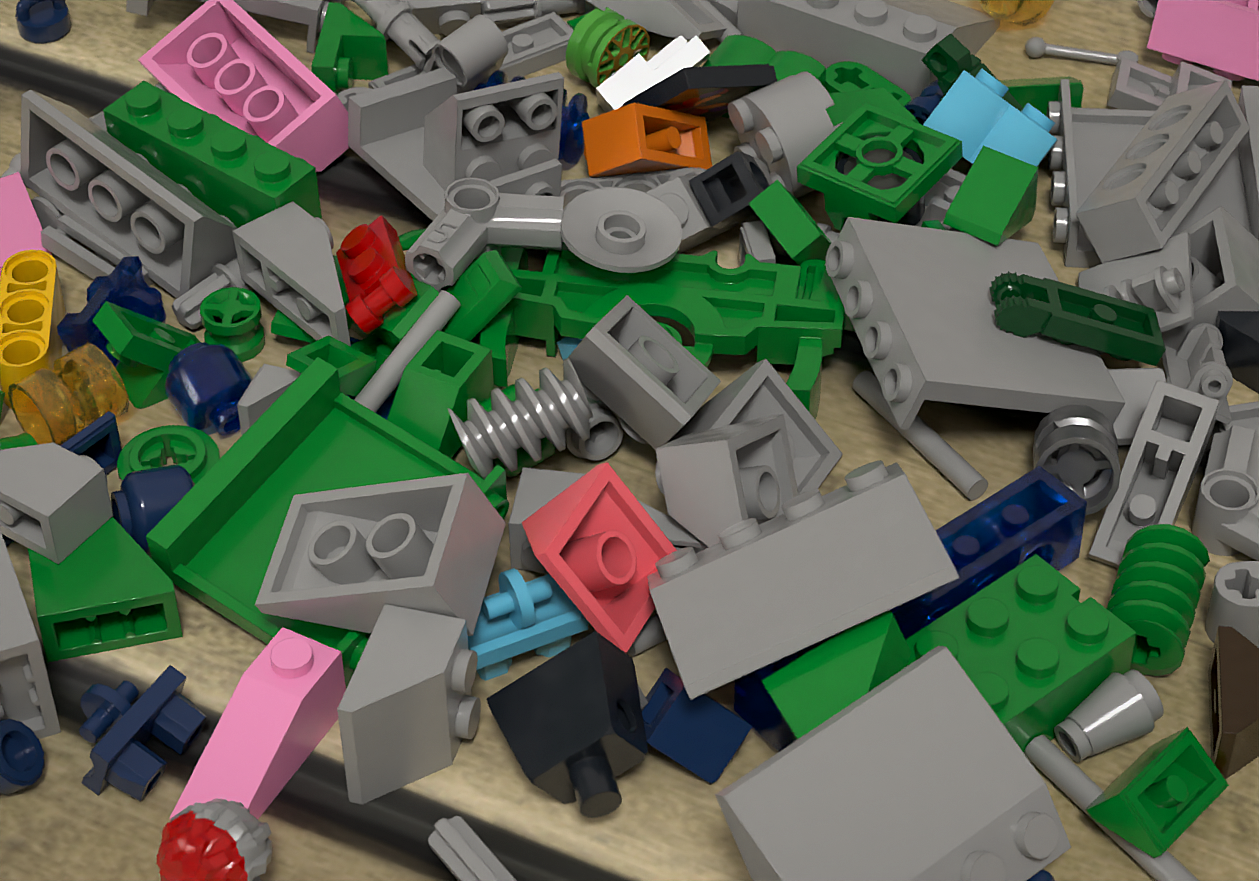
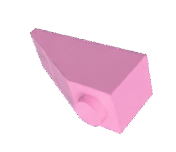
M282 627L243 673L170 816V820L189 805L206 803L216 798L241 802L245 808L249 809L250 814L259 819L338 720L337 709L346 691L341 651Z

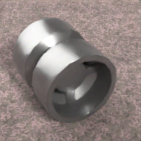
M1064 406L1053 410L1044 417L1035 431L1033 445L1034 483L1039 497L1047 506L1063 515L1085 516L1096 513L1112 501L1119 489L1120 462L1117 437L1113 425L1103 413L1089 406Z

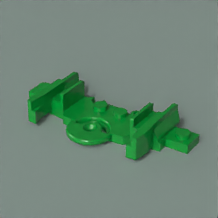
M562 242V251L548 250L542 272L528 271V249L497 247L496 250L500 252L522 289L482 329L480 345L492 349L494 389L499 388L502 390L503 387H508L507 378L511 372L521 336L546 340V355L556 357L559 348L557 342L561 340L562 336L583 339L608 312L628 295L650 316L669 318L683 324L691 332L695 342L694 347H683L706 368L709 366L713 354L745 355L755 346H757V362L767 359L770 364L794 365L786 384L813 418L816 419L820 403L823 358L833 354L834 348H841L844 330L855 331L850 318L845 313L844 305L831 277L827 273L826 260L809 259L803 261L801 266L759 262L751 254H746L743 265L738 268L727 269L717 264L718 252L713 250L702 256L676 254L669 262L658 268L637 273H621L604 270L588 264L571 252L565 242ZM474 259V260L472 261V263L467 267V269H468L477 259ZM446 285L443 288L448 289L451 285ZM657 322L682 345L681 335L676 329L665 323Z

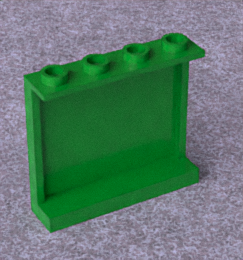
M317 357L146 535L152 560L175 585L267 645L279 630L284 627L341 651L347 689L371 633L261 613L255 606L293 496L296 494L469 473L504 520L509 508L506 474L504 468L496 465L488 476L483 479L341 392L338 369Z

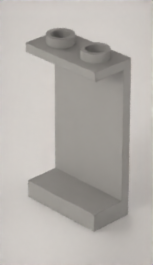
M445 67L348 97V146L432 221L445 208V191L423 166L425 116L457 93V77ZM553 159L489 182L498 188L499 193L560 197L562 164L557 159Z

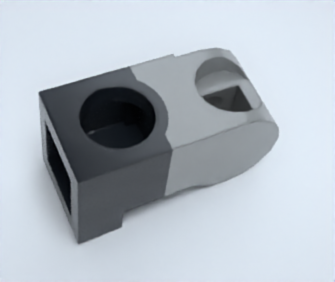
M736 151L689 180L711 226L718 229L732 221L740 222L741 225L745 222L761 221L748 203L773 183L767 164L741 151Z

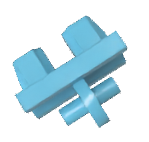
M512 568L499 574L500 592L484 597L473 636H468V648L477 652L476 671L481 679L487 681L508 673V669L512 665V657L530 650H534L536 655H542L547 658L559 654L570 647L572 635L588 630V620L550 574L525 582L519 571Z

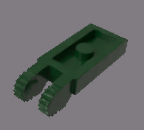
M1008 271L1006 274L1001 273L1000 276H995L994 281H991L992 286L989 289L992 302L996 304V310H994L996 324L1000 326V330H1006V333L1011 331L1013 335L1025 338L1041 332L1042 335L1049 336L1061 344H1078L1106 352L1118 360H1135L1157 366L1166 351L1157 315L1153 308L1048 278H1043L1042 280L1025 274L1019 276L1016 272L1010 273Z

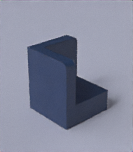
M668 668L664 669L646 696L648 703L642 708L647 743L709 783L717 781L753 727L706 693L690 699L681 677Z

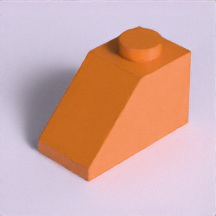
M631 103L582 121L585 143L584 156L587 161L589 177L689 167L707 170L712 167L705 117Z

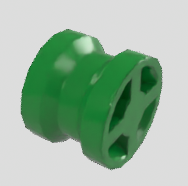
M230 287L214 291L204 298L200 305L201 322L206 328L204 341L206 349L214 359L230 364L241 363L253 359L262 352L265 346L264 327L259 322L262 317L260 300L255 293L244 288Z

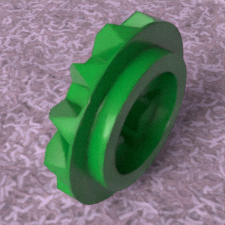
M182 425L156 427L137 435L124 446L117 461L119 479L123 480L127 474L134 471L163 467L167 464L166 457L172 456L173 463L184 467L191 475L194 484H196L220 459L219 449L215 441L199 429Z

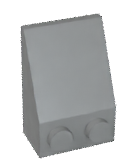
M469 473L296 494L292 498L255 606L261 613L372 633L384 604H390L466 619L467 635L473 636L506 523Z

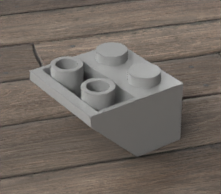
M559 72L452 95L425 116L423 166L446 191L447 186L463 178H480L491 181L553 159L558 160L564 77Z

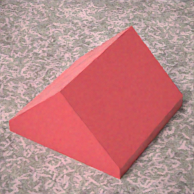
M605 462L594 467L522 522V526L535 557L593 628L623 652L627 653L656 608L649 591L647 576L658 571L655 566L657 561L677 551V549L609 463Z

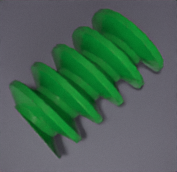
M1158 524L1137 530L1127 540L1109 598L1107 610L1137 632L1130 670L1134 669L1142 675L1162 676L1171 674L1181 667L1185 655L1184 648L1187 646L1191 633L1190 628L1196 614L1195 609L1201 596L1200 590H1202L1206 578L1204 567L1210 562L1208 550L1200 539L1184 528L1170 524Z

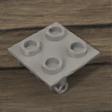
M1186 231L1170 237L1162 249L1105 262L1079 272V287L1153 308L1156 312L1161 332L1169 331L1194 321L1190 234ZM1097 350L1098 353H1099V355L1106 353V352Z

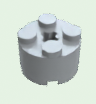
M806 71L788 76L728 104L729 117L738 132L741 145L734 148V153L741 151L766 163L770 170L772 182L778 179L796 199L814 191L815 189L797 181V165L842 124L833 126L826 111V108L835 105L831 96L821 82ZM841 153V155L837 159L835 166L836 169L837 164L839 163L843 155H845L846 153Z

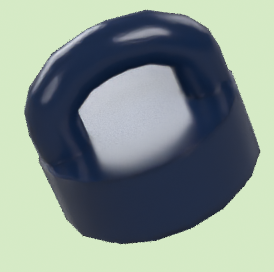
M19 0L16 5L15 17L20 36L27 41L33 43L54 42L65 36L70 30L71 21L65 0Z
M13 719L0 721V793L8 795L19 792L34 784L41 777L45 766L44 751L40 740L32 729L24 723Z

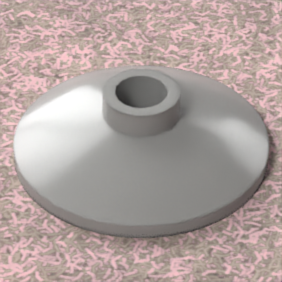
M624 187L597 188L578 195L566 205L560 223L563 241L577 257L595 267L621 273L644 272L666 264L677 254L683 234L678 216L666 203L648 193Z

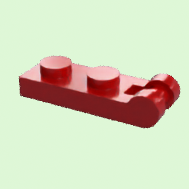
M382 215L369 225L362 224L357 226L344 238L340 249L336 251V255L349 298V303L345 305V308L359 328L366 334H370L384 323L383 315L396 304L404 307L417 296V291L411 273L406 270L405 255L397 231Z

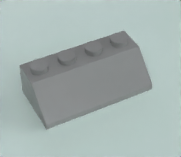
M29 90L21 95L20 175L26 186L50 201L69 218L148 271L150 279L176 298L212 275V266L219 263L226 265L237 257L232 232L237 227L231 220L212 210L193 196L185 186L171 180L152 166L145 157L130 150L111 136L104 127L92 122L73 107L33 90Z

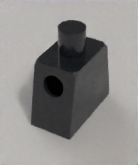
M594 631L486 698L494 718L531 783L563 804L577 801L581 814L590 818L608 815L621 805L622 797L615 777L642 762L648 752L633 659L598 632Z

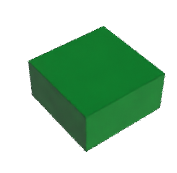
M778 179L748 203L799 266H801L803 261L809 259L826 260L827 251L832 242L800 202Z

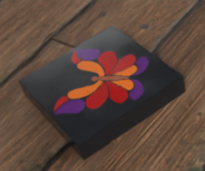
M769 64L684 67L624 102L621 107L631 103H639L705 117L706 121H713L728 112V104L777 82L774 66H769Z

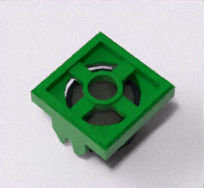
M864 102L797 165V181L824 193L825 211L837 230H842L848 217L915 226L925 213V194L962 158V141ZM841 153H846L845 155H843V157L841 158V160H840L839 163L837 164V169H836L835 166H836V161H837V159L839 158V156L841 155Z

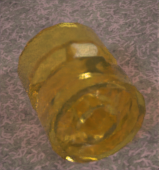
M88 342L55 360L53 371L42 367L11 384L8 389L10 405L24 433L30 434L37 444L55 443L60 446L108 411L118 418L127 413L129 409L128 394L115 366L103 351Z

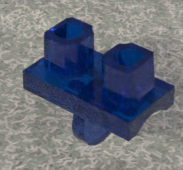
M138 256L123 257L109 276H97L87 288L86 300L88 303L80 313H67L57 326V332L68 352L72 355L88 354L97 372H111L120 362L108 352L106 345L109 341L92 321L105 301L162 323L166 322V313L162 306L164 304L162 295L159 290L149 287L145 282L142 274L143 264Z

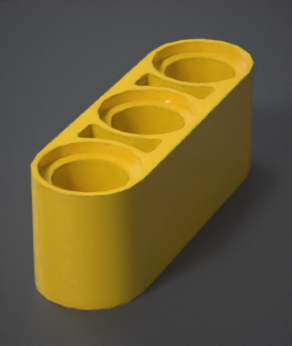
M42 250L20 251L10 256L4 262L1 269L0 389L5 392L4 403L9 408L19 412L37 411L48 406L55 400L59 387L66 310L55 258L50 253Z

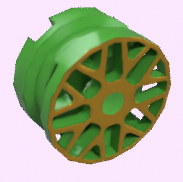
M606 7L605 11L596 8L587 13L572 32L566 49V65L571 74L586 82H590L592 86L597 88L637 54H640L645 61L647 60L649 35L644 27L629 19H625L624 16Z

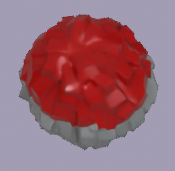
M216 798L206 803H195L193 806L189 805L172 817L170 822L163 828L156 864L160 868L161 881H261L259 875L266 873V867L272 858V841L268 838L271 830L267 822L262 823L256 819L241 802Z

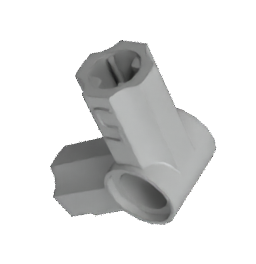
M463 178L454 181L447 186L445 191V208L406 252V270L412 273L417 280L433 286L440 292L444 286L453 285L474 259H478L484 252L496 250L497 247L562 251L563 238L560 232V223L565 207L564 197L499 193L498 188L493 183L480 178Z
M1232 425L1229 430L1214 433L1204 478L1200 485L1192 534L1197 536L1208 552L1214 555L1231 556L1242 552L1259 561V437L1256 430L1252 428Z

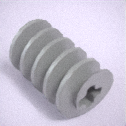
M569 358L563 360L564 380L562 381L546 367L539 370V391H535L524 378L515 380V401H511L499 388L491 390V411L489 412L476 399L471 398L467 400V421L465 422L450 408H447L472 468L483 479L493 470V459L498 458L511 472L517 470V449L521 447L535 462L541 460V439L545 437L559 451L565 450L566 428L571 427L583 441L590 439L589 419L593 417L592 410Z

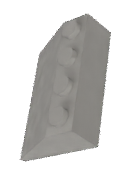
M738 0L737 29L745 36L766 43L776 52L795 51L808 55L823 64L826 69L832 64L843 61L863 64L906 91L910 95L911 100L920 96L923 89L937 79L921 61L934 45L951 33L970 50L971 54L975 55L1000 27L999 17L948 0Z
M881 460L863 465L845 476L847 485L823 496L818 489L804 492L781 506L784 512L782 515L760 525L756 518L743 520L723 530L718 535L721 542L698 553H695L693 547H686L672 552L656 562L655 566L658 571L647 576L649 591L690 699L707 693L959 578L912 485L897 462L885 467Z
M942 646L935 647L715 795L752 881H1027L1071 848L1046 783L949 649Z

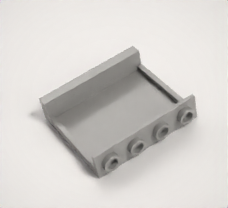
M1069 79L1060 80L1058 101H1048L1046 116L1056 123L1049 133L1056 135L1054 137L1058 139L1048 153V169L1058 170L1052 172L1051 206H1061V208H1055L1053 242L1063 243L1065 267L1092 268L1102 264L1092 243L1084 236L1076 212L1156 111L1071 108ZM1241 86L1238 105L1250 129L1171 237L1176 236L1222 206L1259 240V86Z
M848 217L837 240L830 244L825 263L827 273L834 283L844 305L845 313L850 318L863 347V352L871 364L881 386L883 396L887 400L900 429L909 430L924 400L1051 413L1057 408L1068 405L1089 406L1103 413L1112 425L1126 402L1096 349L1078 344H1061L1049 336L1042 335L1041 332L1023 338L1013 335L1011 331L1006 333V330H1000V326H997L994 314L996 304L992 302L989 289L992 286L991 281L995 280V276L998 277L1001 273L1006 274L1009 271L1010 273L1016 272L1019 276L1025 274L1042 280L1043 278H1048L1059 282L1039 243L1007 239L997 246L963 232Z

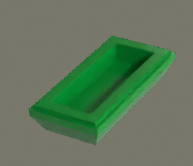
M497 250L484 252L446 290L460 302L461 306L441 330L442 332L471 341L521 291V285L500 252Z

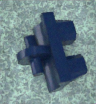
M169 665L132 706L131 703L139 695V691L133 683L126 680L115 690L106 685L93 684L82 695L80 705L88 719L79 728L80 735L88 742L95 743L103 733L106 734L90 752L89 757L94 766L83 777L82 784L98 796L109 784L139 801H142L164 774L167 762L144 745L154 735L181 755L200 736L207 716L181 694L187 678L184 674Z

